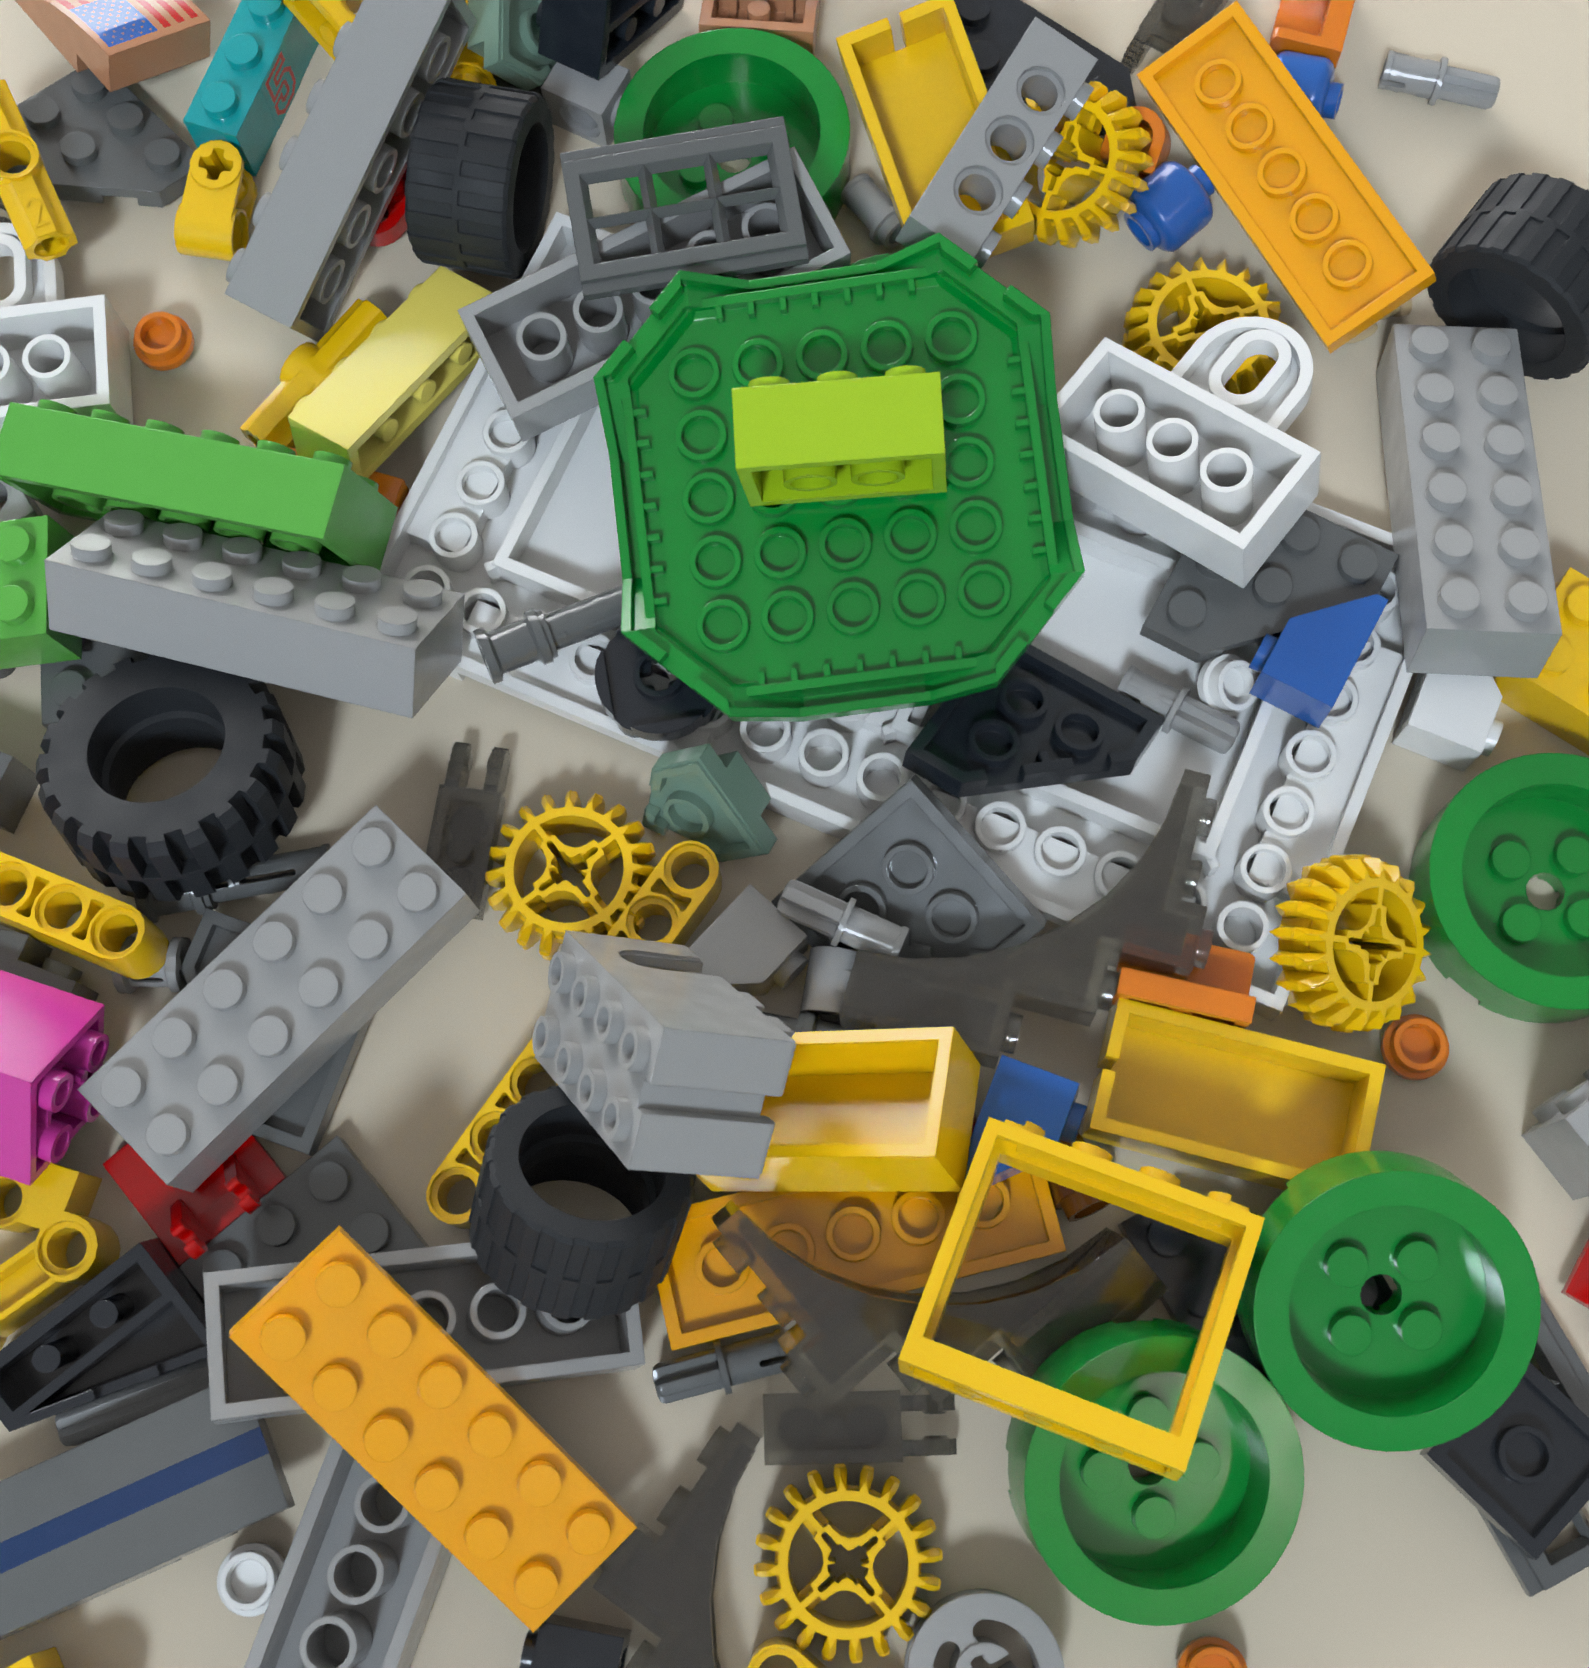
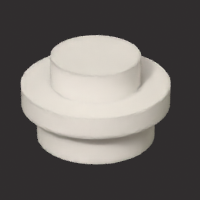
M1221 654L1209 659L1203 665L1198 676L1197 689L1200 701L1230 717L1239 715L1250 707L1257 698L1249 694L1258 677L1257 672L1248 668L1250 663L1234 654Z
M263 1543L245 1544L230 1552L223 1560L217 1575V1590L223 1604L230 1611L240 1616L252 1617L265 1613L285 1562L282 1555L273 1547Z

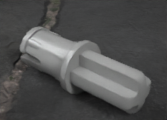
M1389 50L1380 76L1378 89L1402 92L1428 99V105L1434 106L1437 99L1480 109H1489L1493 107L1497 99L1500 79L1492 75L1447 66L1449 59L1446 57H1442L1439 62Z
M1133 665L1129 667L1117 688L1120 690V692L1117 691L1118 693L1164 717L1161 731L1166 734L1173 729L1220 754H1226L1230 750L1239 734L1240 723L1236 719L1190 697L1191 689L1184 687L1180 691L1153 678Z
M796 879L790 880L787 883L777 905V912L781 916L831 937L830 945L836 947L838 942H842L886 962L889 966H893L909 931L908 927H901L855 906L857 901L855 898L851 897L847 903Z

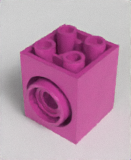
M0 970V1176L31 1186L50 1163L56 1164L64 1157L71 1139L85 1123L94 1122L100 1115L77 1089L103 1066V1061L109 1047V1037L107 1034H104L105 1005Z

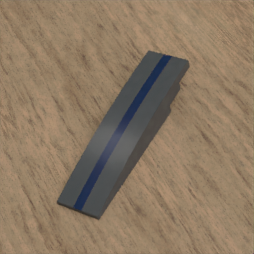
M209 1388L0 1481V1640L182 1560L181 1558L238 1533L239 1530L295 1506L265 1418L216 1425L211 1421Z

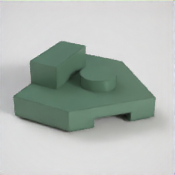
M468 0V7L477 22L468 38L467 48L484 57V69L524 91H529L542 85L556 64V61L538 54L540 27L536 24V14L541 0Z
M707 743L663 753L653 766L649 782L651 786L650 799L644 809L642 820L644 827L663 836L669 829L688 839L703 843L715 853L718 862L769 854L777 841V837L764 821L761 814L770 802L771 797L738 751L717 755L712 746Z

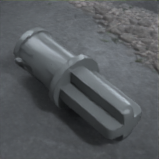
M776 1329L768 1334L721 1346L719 1339L714 1340V1348L655 1364L652 1376L661 1403L667 1404L723 1388L726 1395L732 1394L731 1386L780 1373H790V1367L786 1358L787 1354L781 1331Z

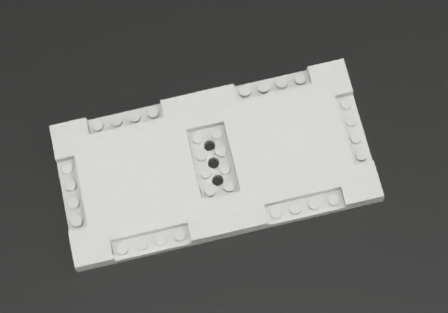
M559 212L555 213L522 278L576 253L569 216ZM596 229L597 241L613 235V233L603 229ZM480 358L395 517L380 572L383 575L409 581L416 579L431 580L440 584L443 589L465 594L461 662L449 676L461 681L464 680L465 676L657 757H660L663 753L707 743L712 746L717 755L738 751L771 797L766 809L840 840L915 775L914 772L902 766L906 750L943 703L803 722L732 721L717 709L713 720L707 725L699 727L694 732L679 739L649 741L640 737L632 738L625 735L605 712L595 684L596 660L602 647L605 651L608 643L616 636L615 631L618 628L557 650L558 657L554 658V662L544 665L542 662L537 661L507 672L503 675L502 682L493 684L473 630L482 627L489 632L523 619L524 611L532 608L535 611L540 609L544 615L622 586V571L610 460L599 405L522 442ZM1069 489L1073 519L1085 573L1084 577L1031 645L1115 691L1120 692L1117 688L1129 667L1133 665L1153 678L1180 691L1184 687L1191 689L1189 696L1200 701L1197 689L1198 676L1203 665L1208 660L1196 663L1140 635L1145 620L1182 553ZM1311 503L1307 510L1394 552L1392 533L1315 503ZM1395 564L1378 594L1389 600L1338 699L1319 728L1256 698L1250 707L1239 715L1232 717L1240 723V731L1226 754H1220L1173 729L1166 734L1161 731V726L1157 736L1131 775L960 798L921 776H917L1046 920L1120 950L1123 933L1126 928L1136 927L1251 953L1255 957V965L1249 995L1256 997L1254 1013L1272 1021L1283 1011L1290 992L1275 984L1282 972V966L1269 959L1279 950L1278 938L1268 932L1281 925L1282 917L1275 905L1287 900L1290 901L1286 883L1297 881V879L1301 878L1302 867L1320 863L1321 858H1329L1331 855H1343L1413 674L1406 673ZM1256 643L1223 651L1222 654H1234L1251 663L1259 646H1256ZM657 663L652 665V675L642 678V683L644 685H653L656 691L667 689L669 682L676 680L677 677L667 672L664 667Z

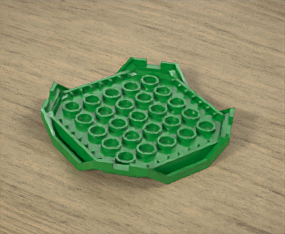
M939 232L872 263L754 280L679 270L649 307L651 315L631 340L626 342L623 339L593 377L610 460L622 571L621 633L623 636L732 721L803 722L933 705L996 688L1078 585L1085 573L1073 519L1058 409L1050 312L1011 284L1006 288L978 267V260ZM906 365L923 367L926 373L940 372L947 492L750 507L736 471L732 388L749 387L748 384L751 380L767 376L783 377L789 380V383L815 382L819 375L832 371L853 372L858 378L885 376V372L891 368Z

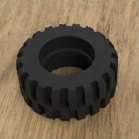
M148 654V659L134 662L133 658L129 657L114 663L113 665L116 670L102 678L96 673L82 684L84 691L76 699L69 696L58 709L56 715L60 721L57 725L49 724L40 745L45 754H39L36 761L35 779L40 784L38 796L42 807L81 866H85L91 876L105 887H117L122 895L136 899H146L148 893L151 892L157 901L181 900L182 893L193 892L196 898L216 893L215 885L231 879L233 884H236L250 875L247 868L257 860L265 863L279 849L275 841L278 836L287 837L298 819L294 808H299L303 803L306 788L302 778L305 771L302 754L274 694L269 692L265 682ZM190 748L222 750L211 771L199 783L187 791L156 802L126 801L128 793L137 778L159 759L174 752Z

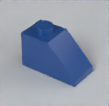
M1375 594L1289 618L1279 638L1266 633L1248 667L1259 673L1249 694L1319 728L1338 699L1389 599Z
M1002 1055L971 1135L966 1176L989 1117L1005 1122L1007 1119L1024 1126L1026 1121H1029L1045 1131V1138L1061 1143V1140L1070 1144L1075 1142L1087 1106L1076 1102L1080 1083ZM999 1163L991 1186L1023 1171Z

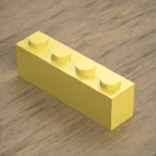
M440 266L424 283L416 285L411 290L408 298L386 320L378 322L370 336L349 357L342 358L335 365L332 373L310 395L304 396L297 402L292 413L288 416L297 456L313 458L315 451L334 453L350 460L353 463L351 470L357 475L369 478L474 369L480 357L457 310L493 292L443 266Z

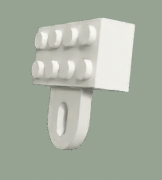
M0 223V257H14L15 281L12 293L0 301V432L10 402L37 407L40 399L64 404L74 409L77 414L91 417L93 409L109 411L126 418L133 425L129 330L105 294L65 299L64 276L59 260L57 258L47 262L42 259L29 260L12 223Z
M1254 316L1235 318L1222 322L1201 335L1170 372L1105 337L1057 394L1069 489L1244 589L1319 492L1321 452L1285 433L1306 406L1312 391L1313 359L1307 343L1294 329L1277 320ZM1254 355H1267L1276 361V364L1253 391L1246 394H1233L1224 388V385L1247 358Z

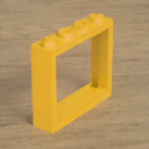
M989 1117L898 1358L899 1372L1177 1482L1186 1471L1265 1218L1249 1212L1250 1208L1230 1201L1232 1197L1230 1194L1211 1191L1208 1193V1196H1204L1180 1187L1181 1181L1179 1178L1162 1169L1142 1166L1138 1172L1112 1162L1113 1156L1096 1145L1075 1141L1070 1147L1045 1138V1131L1032 1122L1026 1121L1024 1126L1007 1119L1005 1122ZM999 1163L1227 1247L1169 1432L934 1341Z

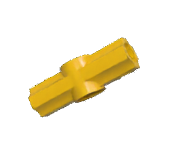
M1 79L0 198L29 260L42 259L47 262L66 255L67 251L78 243L77 237L46 171L38 146L28 131L6 80ZM13 166H27L25 170L19 173H6Z
M357 299L316 345L313 342H306L293 350L282 366L280 384L240 427L245 437L255 446L258 440H267L296 449L288 416L292 413L295 405L301 398L310 395L332 373L335 365L342 358L349 357L370 336L378 322L387 319L384 313L367 299L364 301Z

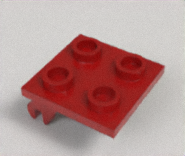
M251 1135L193 1193L167 1185L128 1143L102 1164L179 1266L189 1258L197 1260L208 1251L207 1243L243 1213L252 1214L262 1206L260 1199L287 1178L282 1169L254 1135Z

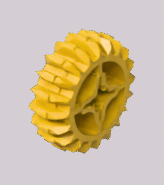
M1090 81L1089 85L1094 87V90L1074 121L1063 115L1054 129L1056 132L1062 129L1060 134L1064 138L1043 169L1045 178L1041 191L1046 193L1044 200L1038 187V167L1032 164L1024 177V180L1033 186L1026 198L1035 220L1034 235H1037L1036 237H1038L1039 242L1049 246L1055 245L1059 240L1060 245L1066 248H1077L1080 238L1089 244L1099 243L1100 226L1110 232L1120 231L1119 221L1116 216L1120 210L1128 214L1137 213L1135 204L1129 200L1133 191L1144 192L1149 190L1147 182L1138 177L1139 171L1154 165L1151 156L1140 152L1152 141L1149 132L1143 128H1138L1143 120L1142 115L1134 107H1127V97L1117 90L1108 92V88L1098 81ZM1025 98L1026 105L1029 108L1042 112L1040 106L1035 101ZM1102 126L1106 131L1109 141L1108 165L1102 162L1100 155L1103 138L1099 134ZM1058 160L1067 163L1081 161L1088 165L1089 169L1078 166L1065 168L1056 162ZM1097 187V189L1086 200H1084L1081 203L1085 194L1092 188Z
M1202 257L1194 262L1191 271H1188L1177 261L1170 268L1168 277L1156 272L1150 278L1148 288H1140L1135 294L1132 308L1130 311H1127L1123 328H1125L1126 333H1124L1121 346L1171 372L1199 337L1212 327L1227 320L1240 317H1264L1278 321L1281 314L1280 302L1266 301L1269 293L1267 283L1253 287L1248 284L1250 279L1249 268L1235 276L1228 273L1229 269L1226 259L1218 264L1216 270L1207 269ZM1177 312L1180 318L1178 325L1172 327L1170 334L1160 337L1157 329L1158 324L1169 315ZM1254 355L1247 358L1224 385V388L1233 394H1246L1253 391L1276 364V361L1267 355Z
M570 790L567 792L565 807L557 808L551 795L544 794L541 804L545 812L535 817L530 808L521 806L519 814L525 825L519 830L513 825L502 824L500 830L504 838L510 843V846L498 845L490 847V857L503 867L493 868L485 873V880L489 886L501 888L488 898L489 905L494 911H506L499 920V924L506 933L520 929L516 941L524 950L533 947L541 939L539 953L546 960H551L558 951L560 944L563 943L566 930L607 935L655 868L645 864L656 856L653 843L639 842L645 834L641 822L634 821L625 824L627 811L621 804L613 806L604 814L605 801L602 795L596 793L589 799L585 808H581V801L576 791ZM579 832L593 834L604 840L597 843L593 839L581 847H570L564 845L557 837ZM540 849L546 857V868L542 876L532 883L535 890L524 897L523 882L525 871L533 855ZM622 855L624 867L622 882L616 896L607 906L598 893V886L601 879L612 870L609 864ZM557 857H560L568 868L572 867L574 871L582 874L584 878L582 882L589 897L584 896L577 885L573 886L571 882L563 879L561 875L563 870L556 859ZM574 905L584 910L590 918L578 922L563 923L551 921L539 915L547 909L553 913L563 906ZM630 909L628 915L635 916L636 928L638 930L642 929L645 925L643 917L640 913L635 915L632 909ZM623 934L618 935V937L625 938Z
M1367 854L1331 855L1329 858H1321L1320 863L1302 867L1301 878L1297 879V881L1286 883L1290 901L1287 900L1275 905L1282 917L1280 927L1268 931L1278 938L1279 950L1269 959L1282 966V972L1275 984L1290 991L1287 1005L1302 1011L1304 1020L1311 1021L1318 1026L1330 1027L1332 1031L1352 1033L1353 1030L1369 1032L1373 1029H1382L1383 1024L1388 1021L1400 1020L1401 1006L1416 1003L1412 986L1415 983L1426 981V977L1420 969L1422 959L1432 955L1424 949V935L1432 928L1421 923L1420 915L1425 908L1426 902L1412 897L1415 881L1407 880L1400 876L1399 866L1389 865L1387 862H1381L1380 858H1372L1371 855Z
M836 1463L834 1465L836 1485L828 1488L824 1487L819 1471L813 1469L807 1473L808 1483L814 1492L812 1495L805 1499L795 1485L789 1484L784 1488L783 1493L786 1499L795 1507L793 1512L788 1515L781 1508L773 1505L766 1512V1517L772 1523L781 1527L782 1530L779 1536L764 1532L759 1533L756 1537L755 1543L762 1549L775 1551V1560L756 1562L754 1565V1575L758 1577L776 1576L778 1583L761 1592L760 1601L762 1605L766 1606L784 1599L788 1607L778 1614L774 1621V1626L777 1630L783 1631L796 1618L804 1624L795 1642L796 1647L800 1650H805L810 1645L816 1632L825 1636L822 1645L823 1660H833L836 1654L837 1640H848L851 1662L861 1663L863 1658L861 1639L869 1637L873 1638L875 1650L879 1656L884 1657L890 1653V1647L883 1631L893 1626L899 1637L907 1642L913 1638L914 1632L910 1624L902 1617L906 1610L909 1609L917 1616L925 1619L932 1612L930 1605L925 1600L915 1596L918 1587L929 1591H938L941 1587V1579L932 1573L921 1572L922 1563H935L942 1560L941 1548L937 1546L920 1547L918 1542L919 1538L930 1535L935 1531L936 1525L932 1518L922 1519L913 1525L910 1523L907 1517L918 1509L921 1499L917 1494L913 1493L907 1496L899 1506L895 1504L891 1499L898 1490L900 1480L894 1475H890L885 1480L881 1491L878 1492L870 1488L874 1478V1468L870 1465H863L860 1471L859 1485L847 1484V1468L845 1463ZM840 1501H855L868 1504L884 1514L862 1531L849 1534L840 1531L819 1508ZM803 1523L823 1553V1563L818 1572L811 1578V1581L798 1591L790 1569V1549L793 1537ZM899 1530L906 1549V1571L900 1589L895 1597L892 1598L873 1571L875 1556L886 1545V1541ZM824 1532L828 1533L837 1545L841 1544L848 1551L853 1550L858 1545L862 1547L872 1537L876 1536L865 1547L868 1558L860 1559V1565L866 1567L864 1578L873 1588L872 1590L868 1589L859 1577L855 1579L849 1572L842 1573L839 1577L835 1575L825 1585L821 1586L830 1576L831 1569L829 1565L836 1563V1557L829 1555L832 1551V1544L825 1537ZM847 1590L860 1596L867 1605L869 1604L876 1614L860 1620L843 1621L827 1617L816 1611L814 1607L837 1591Z

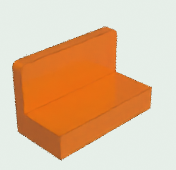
M1128 927L1122 937L1109 1004L1114 1005L1118 998L1129 999L1246 1029L1252 1024L1256 997L1249 995L1255 957L1251 953L1136 927Z

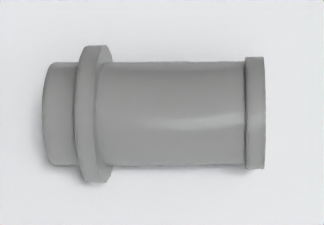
M863 173L855 176L844 187L841 193V201L870 230L869 236L874 244L878 246L884 245L886 248L898 246L900 243L895 239L902 228L892 201L874 184L868 174Z

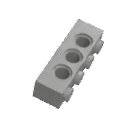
M1035 16L895 240L908 247L939 232L978 260V267L981 269L1002 235L993 230L999 217L1004 213L1013 219L1033 188L1030 183L1024 180L1032 164L1043 170L1064 136L1054 130L1062 116L1064 115L1071 121H1074L1094 90V87L1086 83L1085 80L1098 59ZM1023 98L1035 101L1040 106L1042 112L1029 108L1023 101ZM991 146H998L1006 150L1012 161L1000 159L992 151ZM959 195L973 197L979 203L982 211H973L967 208L960 200Z

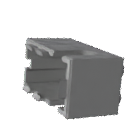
M566 930L561 951H557L553 955L549 965L548 985L551 992L545 1016L538 1018L533 1031L532 1046L538 1062L628 1170L759 1179L775 1123L768 1116L760 1114L765 1096H783L796 1047L795 1041L791 1038L795 1032L778 1017L764 1015L762 1013L765 1008L763 1004L750 993L737 991L722 977L688 973V971L701 973L704 963L685 945Z

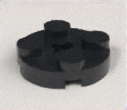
M621 626L615 631L616 636L608 643L605 651L602 647L595 665L596 689L605 712L625 735L632 738L640 737L649 741H670L687 736L697 728L705 726L713 720L717 708L678 678L669 682L667 689L656 691L653 685H644L642 683V678L652 675V665L657 664V662L626 639L621 633Z

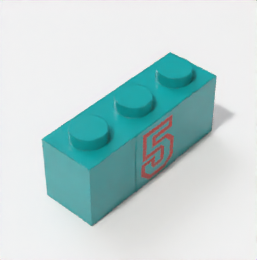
M241 0L183 119L197 148L211 140H222L231 143L238 149L244 162V169L255 177L278 129L281 127L319 44L285 6L282 0Z

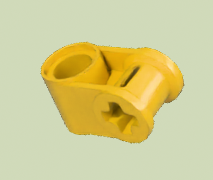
M211 140L201 144L192 154L182 202L178 206L174 222L175 245L181 255L231 261L234 254L240 248L246 249L249 242V226L257 198V186L251 174L244 169V162L238 149L231 143L222 140Z

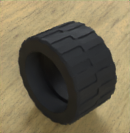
M448 77L438 79L428 89L424 101L421 102L418 116L413 126L407 157L404 194L407 234L412 250L421 262L510 279H519L523 276L544 234L553 184L554 129L548 103L540 93Z
M1525 173L1509 175L1506 179L1500 178L1492 183L1488 190L1484 192L1432 259L1430 267L1435 272L1436 282L1427 287L1429 298H1432L1433 308L1438 317H1441L1446 324L1445 326L1517 329L1524 376L1533 377V379L1538 380L1568 378L1571 374L1579 373L1589 363V190H1585L1564 178L1550 177L1549 174L1532 173V175H1526Z
M558 1085L550 1086L544 1091H534L521 1097L517 1104L510 1105L500 1115L498 1124L493 1125L488 1136L469 1216V1222L471 1223L469 1231L471 1248L476 1251L478 1256L477 1262L483 1272L495 1281L494 1285L505 1295H511L519 1300L521 1305L534 1311L540 1310L552 1314V1317L563 1319L574 1317L594 1320L601 1319L605 1315H619L631 1310V1307L636 1303L644 1302L654 1294L656 1286L662 1283L666 1277L695 1194L693 1187L697 1176L696 1174L628 1170ZM558 1180L589 1184L615 1197L628 1209L632 1216L606 1221L575 1217L548 1204L534 1192L531 1186Z

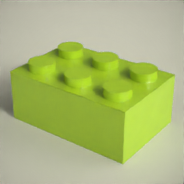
M906 365L891 368L885 372V376L858 378L853 372L832 371L819 375L815 382L789 383V380L783 377L767 376L751 380L748 384L749 387L732 388L736 471L750 507L947 492L940 372L926 373L923 367Z

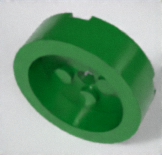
M724 28L696 33L680 39L656 53L637 71L627 85L617 108L614 123V144L783 116L789 148L795 147L834 221L843 206L841 193L850 178V120L846 101L838 83L831 72L812 53L784 37L769 32L745 28ZM767 155L746 158L750 162L746 169L767 160ZM717 163L720 182L740 173L727 172ZM703 166L652 174L657 207L679 203L707 189ZM639 178L620 179L625 202H627L630 210L644 209Z
M1538 753L1509 759L1490 767L1467 783L1436 814L1417 843L1411 862L1409 880L1415 881L1412 897L1426 902L1425 908L1420 915L1421 923L1432 928L1424 935V949L1432 954L1428 957L1446 979L1450 977L1466 992L1478 999L1480 1006L1508 1018L1533 1023L1577 1021L1589 1017V758L1564 753ZM1538 877V879L1549 883L1555 892H1559V897L1556 899L1553 909L1542 910L1535 907L1529 901L1526 894V885L1529 880Z
M1362 1151L1340 1155L1315 1164L1286 1183L1288 1188L1273 1201L1262 1215L1265 1220L1237 1306L1239 1321L1248 1346L1286 1404L1305 1422L1335 1440L1367 1450L1384 1452L1420 1450L1446 1443L1476 1428L1494 1414L1513 1393L1524 1376L1535 1350L1541 1321V1297L1535 1266L1526 1245L1510 1221L1492 1203L1450 1171L1423 1158L1399 1152ZM1375 1275H1389L1397 1286V1289L1393 1290L1390 1299L1384 1304L1379 1305L1378 1310L1362 1304L1360 1294L1365 1281Z
M1161 1318L1115 1324L1113 1321L1088 1329L1065 1342L1038 1367L1030 1379L1169 1432L1201 1330L1184 1323ZM1226 1346L1222 1353L1186 1471L1177 1482L1155 1473L1145 1477H1135L1130 1475L1128 1462L1011 1417L1005 1448L1008 1451V1478L1010 1486L1008 1493L1017 1520L1027 1538L1057 1579L1073 1595L1105 1615L1121 1621L1149 1626H1173L1210 1617L1229 1608L1254 1590L1271 1572L1290 1542L1298 1521L1304 1491V1462L1298 1432L1288 1408L1272 1384L1255 1367Z

